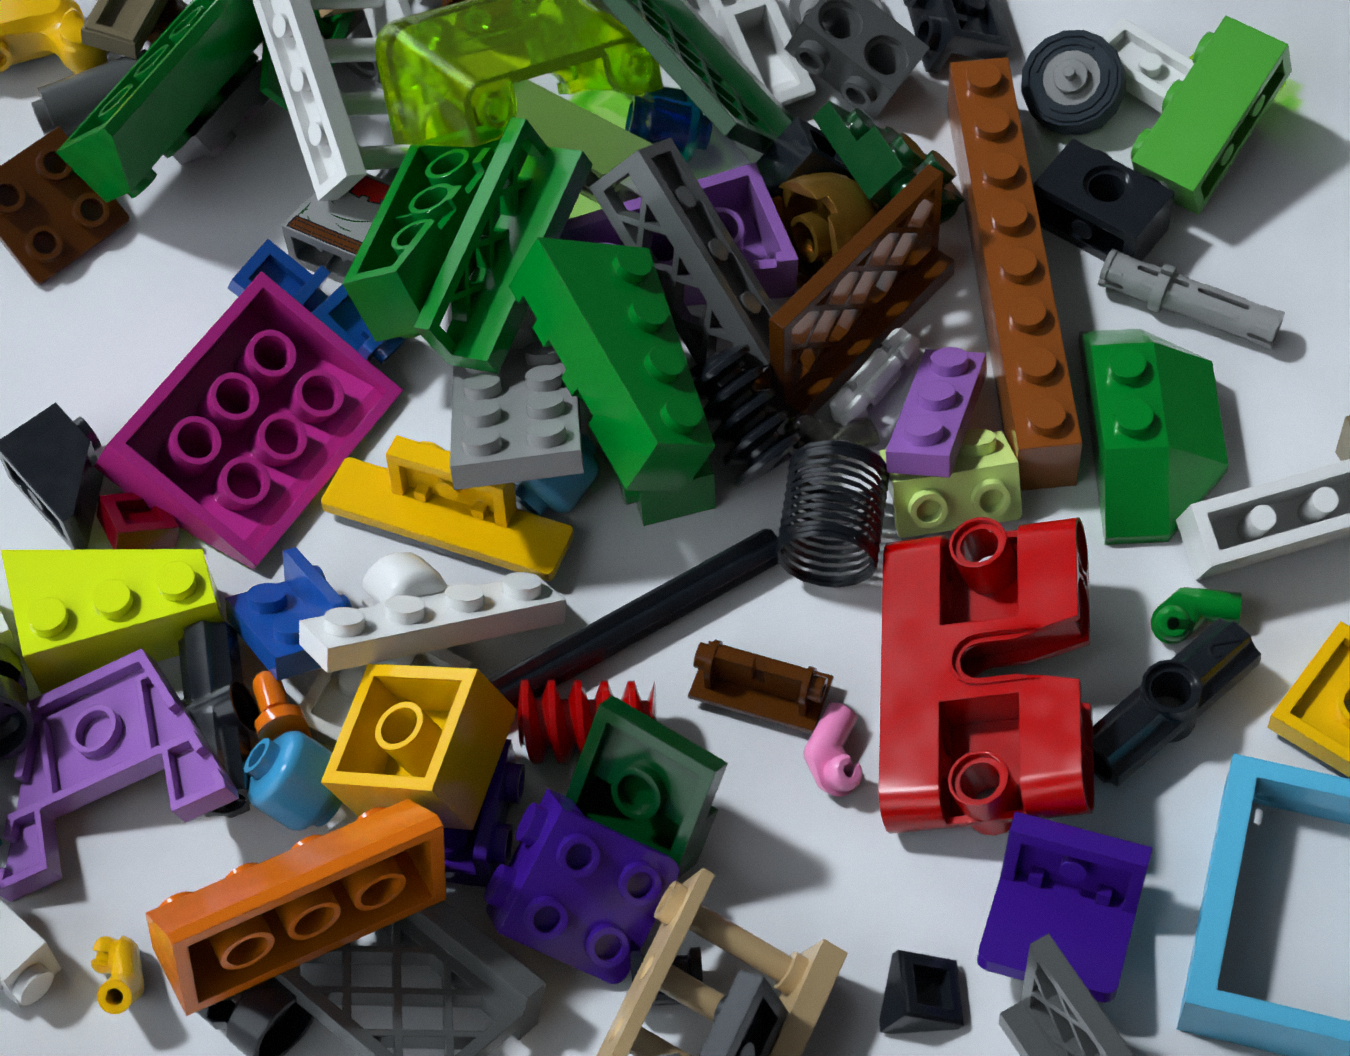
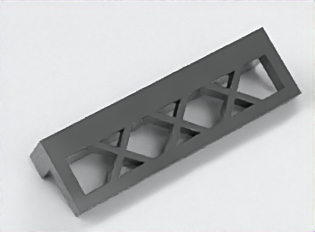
M672 138L637 150L589 187L623 244L625 246L649 248L676 330L696 363L699 364L715 355L718 337L732 342L733 346L749 345L751 350L743 358L745 365L741 369L761 366L764 369L770 366L769 318L777 310ZM628 176L631 177L642 195L640 214L627 210L614 189L616 185ZM653 232L666 235L674 247L672 266L660 263L651 250ZM685 284L698 288L707 301L705 319L691 315L684 304Z

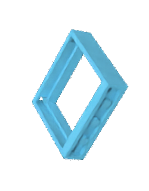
M1233 753L1224 785L1176 1030L1284 1056H1350V1021L1217 990L1252 803L1350 825V779Z

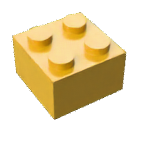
M368 664L321 783L358 817L372 808L389 807L409 799L437 814L444 828L473 830L517 709L478 669Z

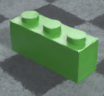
M1225 15L1214 33L1209 31L1202 37L1193 56L1194 65L1183 81L1178 79L1170 86L1163 100L1161 116L1152 129L1145 128L1139 134L1131 151V162L1134 171L1144 176L1153 177L1163 186L1174 191L1173 203L1197 215H1200L1292 72L1287 43Z

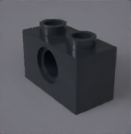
M1072 139L1033 184L1041 228L1104 262L1111 249L1118 250V252L1143 261L1169 229L1174 191L1163 186L1155 178L1144 176L1113 160L1107 153L1098 149H1092L1075 139Z

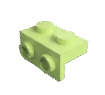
M987 429L968 430L950 478L889 473L888 490L893 499L895 529L901 538L956 530L965 521L976 517H988L1000 523L1017 520L1022 516L1019 462L1002 431L993 432ZM886 449L879 450V455L886 463Z

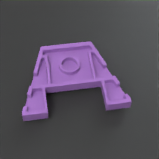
M142 648L30 700L34 720L33 737L26 748L18 754L14 778L21 782L17 809L7 815L3 838L10 842L6 867L0 868V896L12 902L62 879L55 820L163 769L165 770L171 812L185 823L239 799L238 790L156 660Z

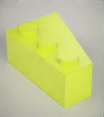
M203 549L1 550L22 655L41 695L141 648L155 659L156 662L179 656L178 641L184 635V627L201 620L216 623L225 621L218 591Z

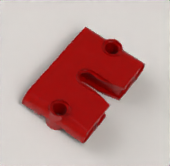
M976 517L958 526L951 535V539H947L945 535L885 544L882 590L879 805L884 827L889 834L971 826L973 830L983 835L995 836L1010 830L1015 811L1043 819L1093 813L1095 806L1093 712L1091 703L1081 702L1080 679L1024 674L977 678L980 673L991 668L1029 664L1091 645L1088 548L1084 527L1079 517L1019 525L1018 530L1005 531L998 521L991 518ZM993 555L988 560L979 562L983 558ZM998 787L989 797L975 799L984 789Z

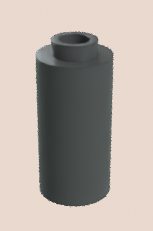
M141 50L136 59L124 56L38 87L41 99L31 102L43 134L46 135L60 126L69 138L147 50Z

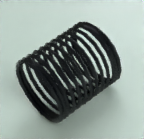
M827 439L808 443L795 450L789 460L788 482L786 483L785 500L783 501L784 508L781 511V526L775 550L777 562L788 574L803 582L825 587L856 585L871 578L878 568L879 545L881 543L883 518L885 516L884 509L886 508L885 501L889 484V473H887L886 463L879 454L863 445L850 441ZM821 454L843 455L864 462L875 469L878 475L861 464L845 459L823 457L798 463L808 456ZM811 464H843L863 471L864 473L871 476L877 484H875L873 481L866 478L860 473L839 467L821 466L807 468L800 472L797 471L798 469ZM815 472L842 473L858 478L872 488L869 489L859 482L839 476L818 475L802 478V476ZM820 480L842 482L857 487L862 491L858 492L839 485H813L810 482ZM819 498L831 502L849 503L852 504V506H844L837 503L817 502L812 499ZM819 507L831 511H845L851 514L847 515L839 514L836 512L817 511L811 508ZM819 516L827 519H839L849 523L817 520L810 517ZM802 518L805 521L800 522L797 519ZM813 536L834 537L844 541L825 540ZM797 538H804L807 541L823 545L847 546L854 544L858 547L849 549H824L808 545ZM790 541L807 550L822 554L845 555L862 550L865 552L861 555L847 558H824L805 553L792 546ZM785 546H787L792 552L806 559L814 560L821 563L843 564L848 562L859 561L865 558L866 556H869V558L856 565H850L845 567H826L807 563L796 558L785 549ZM788 559L805 568L821 572L841 573L846 571L857 570L867 564L869 565L867 566V568L863 569L858 573L843 576H827L802 570L801 568L790 563Z

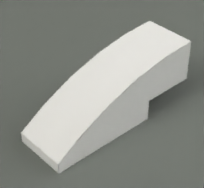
M696 0L708 25L724 38L729 48L783 106L815 95L816 88L808 71L798 63L794 56L784 49L792 35L776 0Z

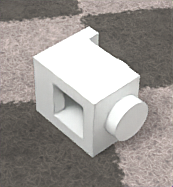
M0 900V992L3 991L13 1002L22 1008L24 1005H31L38 1001L49 990L54 977L62 968L47 942Z

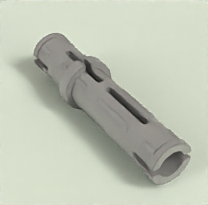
M1110 250L1102 267L1098 286L1106 287L1148 303L1147 308L1160 313L1162 309L1178 313L1213 328L1248 339L1265 348H1272L1285 312L1254 303L1230 292L1189 279V277L1176 273L1177 267L1165 263L1162 267L1132 258V256L1118 252V250Z

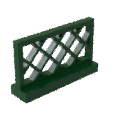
M602 0L724 137L729 138L751 163L757 162L794 120V117L686 0Z

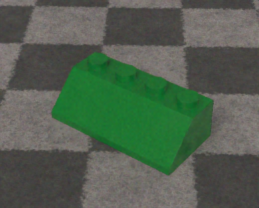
M192 0L56 151L106 203L125 194L135 198L142 193L157 176V173L152 169L156 162L163 155L166 158L173 156L190 139L191 133L186 128L197 116L200 119L205 118L224 100L226 95L220 89L230 78L234 81L238 80L258 61L259 57L253 51L263 41V31L253 1Z

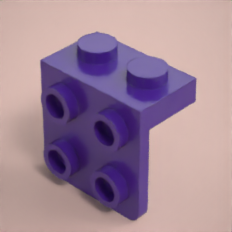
M548 788L540 804L533 802L524 812L516 832V840L520 843L508 866L500 864L492 874L484 895V901L488 903L485 910L499 934L610 984L620 983L627 977L631 969V951L641 950L656 921L654 913L662 896L671 883L676 881L679 876V866L672 857L585 817L572 799Z
M1015 811L1008 835L1000 879L978 950V965L986 971L1024 981L1030 944L1049 933L1094 999L1104 1003L1112 1001L1117 994L1153 847Z

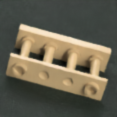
M702 868L682 884L673 881L662 896L654 913V918L662 923L596 1056H627L628 1053L633 1056H658L672 1053H680L681 1056H692L642 1027L659 991L713 1022L716 1007L725 995L672 965L688 930L776 980L774 988L781 992L779 999L789 1013L769 1056H802L848 953L825 939L802 953L794 951L789 956L701 904L715 876L712 872Z

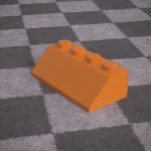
M409 799L389 807H375L361 814L353 823L325 835L316 834L305 837L284 853L261 863L241 865L232 870L222 880L194 892L185 891L174 894L163 901L159 907L146 912L152 948L186 1016L446 900L444 826L437 814Z

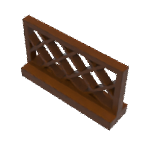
M928 164L769 318L770 366L754 382V391L774 388L776 394L769 401L768 405L777 411L786 410L789 414L787 418L802 427L860 369L872 353L883 346L881 343L892 330L901 328L954 275L955 260L938 249L943 172Z

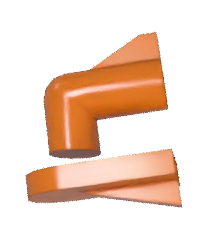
M269 670L258 673L253 680L252 687L261 713L255 720L254 725L259 741L264 738H269L273 741L288 731H300L312 738L303 710L298 705L289 704L282 681H277Z

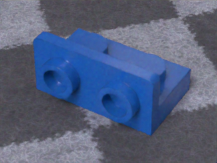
M296 547L283 550L284 582L258 584L251 587L247 592L225 597L228 622L277 681L322 668L299 645V620L324 616L328 610L333 608H352L348 598L344 594L339 595L326 581L322 569L318 565L313 566Z

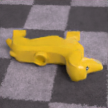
M0 0V73L6 71L11 65L56 54L73 74H77L107 63L110 52L82 44L81 29L86 21L79 4L74 0Z

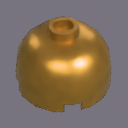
M832 172L803 175L783 182L779 186V188L783 189L782 197L779 195L772 198L799 259L798 270L802 275L797 276L796 285L801 288L880 211L878 205L867 198L858 183L845 175Z

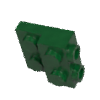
M828 101L812 117L870 201L885 207L928 164L943 172L940 224L951 219L957 212L959 205L965 201L952 182L957 174L948 161L935 150H931L928 154L924 153L905 133L901 132L898 134L889 126L881 129L861 110L855 108L850 113L831 101Z
M612 695L598 706L566 797L573 800L585 817L672 857L679 866V876L677 878L679 879L695 866L699 860L718 809L712 806L728 763Z

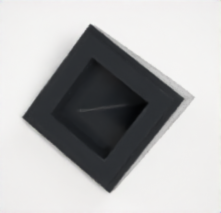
M902 950L895 951L891 957L880 1013V1032L898 1034L958 1030L963 1027L964 1020L957 960Z

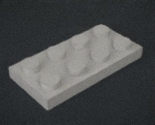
M540 340L528 344L523 349L509 350L499 374L453 366L450 470L454 490L584 473L580 399L578 396L572 397L561 377L566 369L553 346L543 347Z

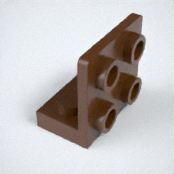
M60 126L0 166V241L30 280L37 286L45 283L123 228L130 219L117 199L106 203L56 153L68 139V136Z

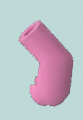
M831 702L827 705L804 748L803 754L818 787L832 796L843 797L850 794L860 784L862 767L860 763L853 765L850 755L846 753L843 747L857 722V715L849 707L836 702Z

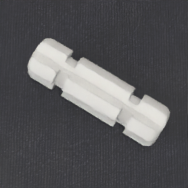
M903 328L891 331L881 343L884 349H876L848 381L851 388H842L831 401L830 416L835 422L841 423L847 429H854L861 424L869 414L866 408H874L902 376L899 369H907L919 356L920 350L918 347L920 346V341L914 334H909Z

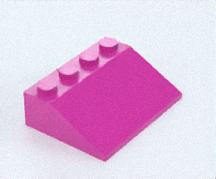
M261 271L111 439L93 467L125 493L132 492L143 498L149 509L157 506L173 515L179 528L254 570L336 472L343 460L351 454L396 400L403 389L372 363L365 360L353 347Z

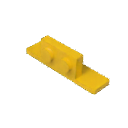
M398 435L395 436L386 452L388 469L347 457L343 460L321 498L322 507L325 512L515 572L536 574L544 581H551L554 578L574 539L572 526L517 509L514 482L454 490L450 470V451L444 450L432 442H417Z

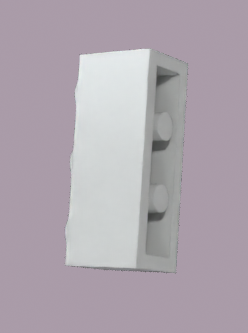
M1350 459L1191 504L1176 519L1196 581L1349 537Z

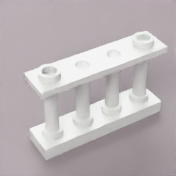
M252 0L318 201L338 200L367 175L366 170L400 168L411 143L452 133L408 0ZM364 9L373 38L324 39L320 33L313 10ZM381 61L390 90L341 92L331 63ZM399 114L408 144L363 147L358 145L348 116Z

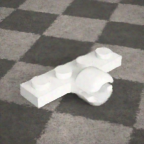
M394 552L381 557L371 565L363 578L362 588L371 596V598L362 599L364 608L338 607L328 610L324 616L299 620V645L328 673L565 623L566 599L539 576L527 572L511 573L506 575L503 580L480 585L462 583L450 586L446 584L440 573L422 557L411 552Z

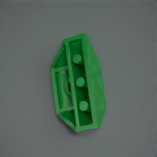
M1142 329L1079 331L1078 340L1104 545L1169 542L1179 530L1176 519L1191 504L1203 501L1227 473L1229 466L1213 362Z

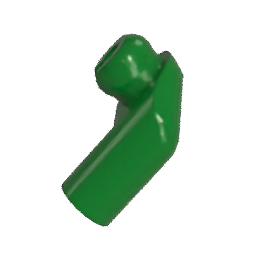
M1191 587L1179 588L1155 609L1151 617V629L1155 637L1161 642L1176 644L1187 639L1205 622L1214 623L1221 618L1225 621H1235L1239 624L1242 593Z

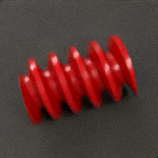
M528 679L521 680L518 703L519 743L521 748L525 745L532 764H541L544 761L549 746H552L556 761L560 765H567L570 762L576 746L579 747L580 753H582L599 704L613 695L608 680H601L594 699L587 698L582 680L574 681L568 699H561L555 680H548L541 699L534 698ZM628 681L621 700L656 720L655 681L647 700H641L635 681Z

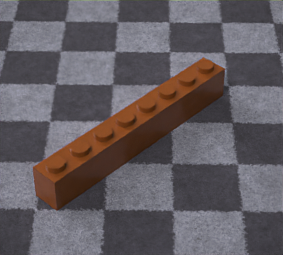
M1005 57L950 62L947 111L962 196L965 199L963 203L1004 436L1019 462L1021 491L1076 486L1083 443L1009 59Z

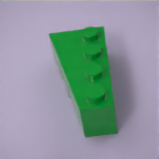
M511 118L411 143L342 283L375 342L397 337L410 339L420 335L414 328V325ZM521 148L517 157L518 175L528 156L523 148ZM500 197L493 209L494 227L500 217ZM476 249L469 261V276L476 268Z
M537 237L509 285L510 290L518 304L528 303L537 318L532 327L543 347L553 346L566 370L561 378L571 396H578L589 408L593 417L588 425L624 488L631 491L683 493L715 448V444L649 248Z

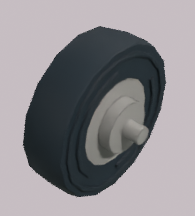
M1064 30L1045 38L1030 52L1022 69L1021 93L1029 113L1044 128L1062 135H1084L1101 128L1117 113L1125 96L1126 72L1117 50L1102 36L1085 30Z

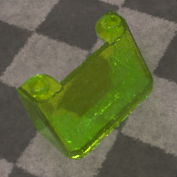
M465 0L393 20L383 26L375 42V57L395 144L475 147L498 140L503 136L511 117L517 116V102L513 84L547 73L555 76L559 81L557 83L559 94H575L585 90H615L622 95L633 96L643 95L664 88L659 63L621 21L590 0Z

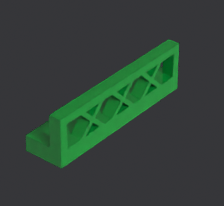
M511 117L414 325L417 332L448 365L499 374L529 307L528 303L518 304L509 285L537 237L560 238L593 165L583 151L547 146L528 120L524 118ZM521 148H523L528 156L518 175L517 157ZM500 197V217L494 227L493 209ZM476 249V269L471 280H469V261ZM451 302L452 321L447 332H445L440 327V323Z

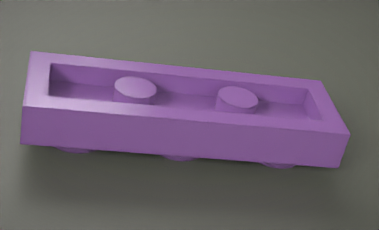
M956 347L925 350L886 449L887 473L951 477L987 375L986 353L966 352Z

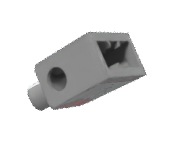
M399 168L381 169L376 177L367 174L338 200L318 201L314 192L281 225L289 256L305 269L316 272L323 265L331 272L328 278L343 283Z

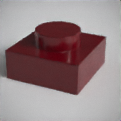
M132 492L99 495L96 516L113 549H162L176 547L179 526L173 515L157 506L149 509L145 500Z

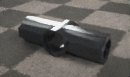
M1219 618L1172 659L1159 661L1151 665L1144 673L1141 685L1093 725L1094 774L1103 783L1109 782L1118 787L1168 743L1179 742L1188 737L1195 728L1196 719L1259 665L1261 653L1252 642L1251 635L1235 621L1228 622ZM1162 696L1175 697L1183 705L1167 707L1158 703L1155 699Z
M201 620L184 627V635L178 641L184 700H181V702L238 790L239 799L204 815L206 817L225 816L232 818L250 811V801L247 796L250 775L244 772V765L251 753L250 736L256 734L254 725L255 720L260 714L252 693L243 683L237 631L226 621L216 623Z

